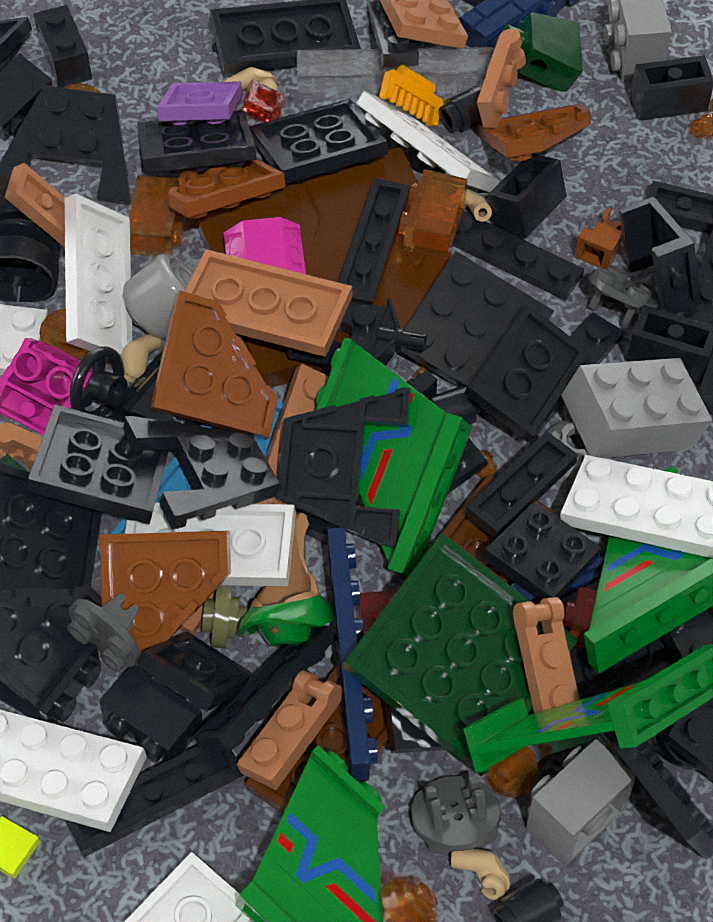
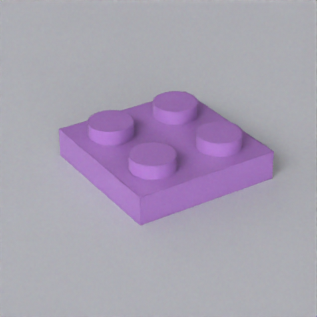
M241 81L172 83L157 106L159 121H170L174 125L187 124L192 120H205L208 124L223 123L231 118L243 95Z

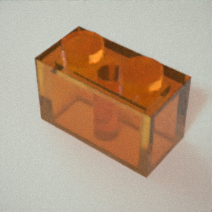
M423 170L419 184L413 183L408 201V204L411 205L410 212L404 211L400 220L399 233L404 234V250L448 260L466 204L467 178Z
M137 175L129 214L130 254L158 256L162 253H167L174 256L175 245H182L184 224L180 223V218L184 215L169 207L168 191L171 187L179 186L178 178Z

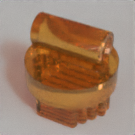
M526 746L490 767L487 772V779L496 795L501 794V796L517 799L531 790L538 775V766L533 751Z

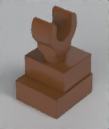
M607 208L603 212L601 222L598 221L593 230L586 227L582 229L577 238L575 258L607 269L608 265L613 264L620 250L623 235L621 221L614 222L610 220L611 208Z

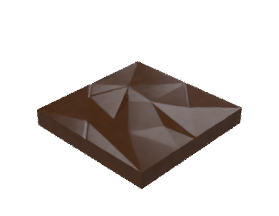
M402 147L389 149L387 155L377 157L373 162L356 163L342 167L340 171L335 173H321L310 176L300 183H286L284 188L272 191V194L268 197H252L240 201V204L236 207L217 208L207 211V215L204 217L194 218L205 250L226 254L224 232L241 221L282 217L300 225L306 275L339 282L374 178L411 185L410 197L374 305L386 307L387 298H391L400 328L404 330L452 256L451 250L439 229L438 223ZM338 332L333 340L342 342L344 338H350L351 335L346 332ZM239 334L256 362L255 367L266 385H270L271 388L291 383L295 369L300 364H304L321 373L332 371L329 365L289 359L285 346Z

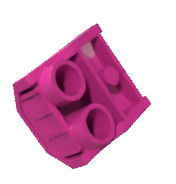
M282 217L245 220L224 232L227 255L306 274L299 224Z
M25 338L12 362L0 378V414L44 435L54 404L72 409L69 397L70 386L74 372L81 360L52 345L33 338ZM90 368L89 372L85 377L82 392L88 386V382L92 376L93 368Z

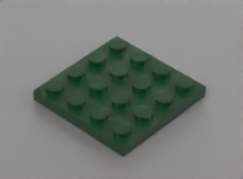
M441 533L342 663L341 667L475 772L464 728L516 699L524 698L527 712L533 706L513 617L514 606L517 603L529 600ZM538 622L536 625L538 635L544 634L542 622ZM564 628L570 653L579 639ZM489 769L485 770L484 772L476 773L482 777L484 774L488 772Z

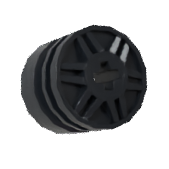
M13 204L0 206V301L17 302L18 288L21 287L19 302H39L54 293L57 284L58 258L61 246L59 242Z

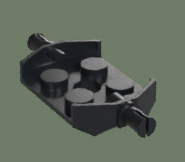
M387 298L386 307L350 301L336 333H349L351 337L348 339H352L383 365L386 366L394 354L401 351V347L425 350L427 334L408 332L400 328L391 298ZM333 340L326 357L286 347L289 359L331 366L333 354L336 349L341 348L343 341Z

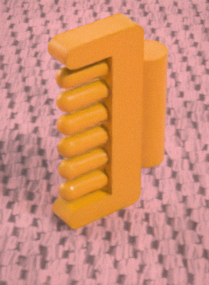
M403 64L397 70L386 71L380 90V99H389L390 103L396 102L397 107L402 106L404 111L409 110L410 115L415 114L417 119L422 118L426 126L434 127L438 125L440 118L439 107L443 105V100L434 94L436 84Z

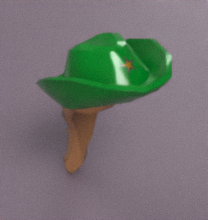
M296 514L289 586H264L257 598L253 599L251 607L240 622L238 632L241 638H246L259 630L271 647H280L283 644L298 645L309 640L312 627L319 628L333 621L334 609L319 594L316 578L309 572L305 561V534L309 526L306 514Z

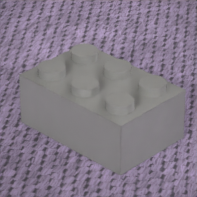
M681 358L580 365L561 394L589 455L599 458L685 450L694 447L713 421Z

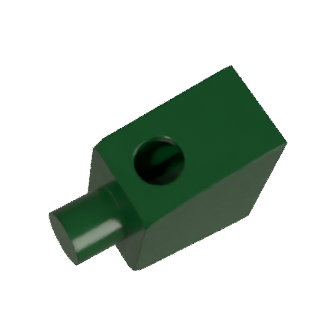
M531 13L519 28L508 24L503 28L502 32L507 29H516L520 33L522 40L520 48L525 53L526 64L517 70L519 73L561 92H567L582 74L583 66L578 22L539 13Z

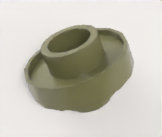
M219 586L216 592V599L208 598L204 604L202 632L212 633L211 647L226 648L227 639H236V631L239 630L240 622L247 613L246 606H239L240 598L231 597L232 587Z

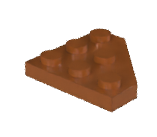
M573 104L504 117L500 119L498 128H484L483 123L479 122L477 123L479 137L505 157L510 158L511 161H523L532 158V153L544 151L590 125L591 115L590 109L581 104Z
M258 159L250 160L247 164L238 167L218 164L211 165L210 169L204 171H192L186 168L178 178L179 186L171 187L168 191L169 207L187 218H201L207 215V211L217 208H233L238 206L240 201L252 197H268L272 194V191L285 187V176L283 172Z
M179 290L175 296L150 409L231 431L249 433L254 437L266 440L271 434L278 401L277 396L271 386H267L255 367V360L241 337H237L231 328L220 303L216 300Z
M230 530L100 535L102 606L122 593L126 597L121 606L122 610H128L132 605L139 607L129 634L140 649L141 656L143 651L171 639L231 574Z

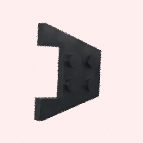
M44 85L2 157L0 173L11 177L14 167L22 163L30 167L32 157L102 166V172L96 197L97 200L131 205L132 198L129 190L119 107L115 94Z
M403 387L377 397L372 395L360 398L359 401L338 407L333 405L284 418L278 474L280 484L276 495L278 502L285 505H294L297 510L340 528H345V530L388 548L395 549L399 537L400 510L358 506L366 425L408 428L411 389Z
M125 416L123 431L132 450H175L195 489L162 492L160 507L171 529L185 527L187 519L199 516L201 520L215 517L216 510L230 505L236 510L276 497L280 483L252 434Z

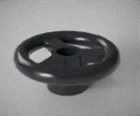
M101 346L90 351L81 360L74 372L70 386L69 397L72 409L105 417L110 406L117 407L123 402L127 394L128 383L125 379L122 357L115 349ZM106 358L112 364L113 373L105 371ZM93 366V372L88 382V386L82 392L85 377L89 372L90 368ZM92 400L102 403L95 410L88 411L85 409Z

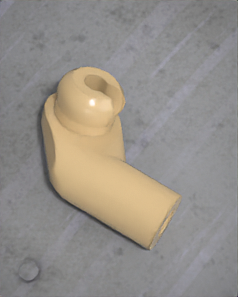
M254 67L246 68L224 80V82L241 81L242 91L252 87L259 89V93L265 97L273 96L278 91L276 77L271 72Z
M467 187L456 188L457 192L451 194L448 198L453 207L464 210L468 206L478 221H486L492 215V209L487 200Z
M148 333L129 342L124 347L121 357L125 368V379L128 383H132L145 372L148 355L161 348V339Z
M479 849L452 852L451 867L475 872L484 887L482 893L485 897L491 900H498L508 892L510 876L497 854Z

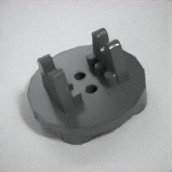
M608 265L607 269L601 267L593 269L588 279L597 288L589 304L591 309L596 311L598 308H601L609 296L625 303L624 307L628 308L621 325L628 329L638 320L643 304L658 309L659 301L656 287L641 282L639 286L627 279L629 274L626 271L613 265Z
M122 593L102 607L88 600L77 599L69 607V616L72 622L67 626V629L71 635L82 644L90 642L97 646L98 651L101 652L100 657L102 661L115 672H120L125 666H134L140 660L141 654L129 631L133 626V620L139 611V607L132 605L128 610H122L121 606L126 599Z
M478 775L472 777L448 776L432 781L417 793L411 806L413 827L420 838L427 842L428 848L433 853L441 855L453 851L471 850L480 845L492 843L498 835V826L501 821L500 802L493 790L479 780Z

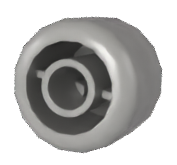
M162 253L153 258L130 278L123 287L122 296L126 308L131 314L132 321L140 329L145 330L154 337L166 340L176 293L179 290L185 291L194 272L183 261L173 255Z

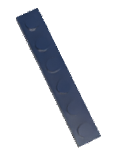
M345 528L328 529V558L341 685L343 688L350 773L358 782L369 781L370 765L378 764L376 737H367L366 723H373L371 696L363 697L362 683L341 667L342 663L364 636L363 619L354 618L353 606H360L358 580L350 581L349 569H356L354 543L346 544Z

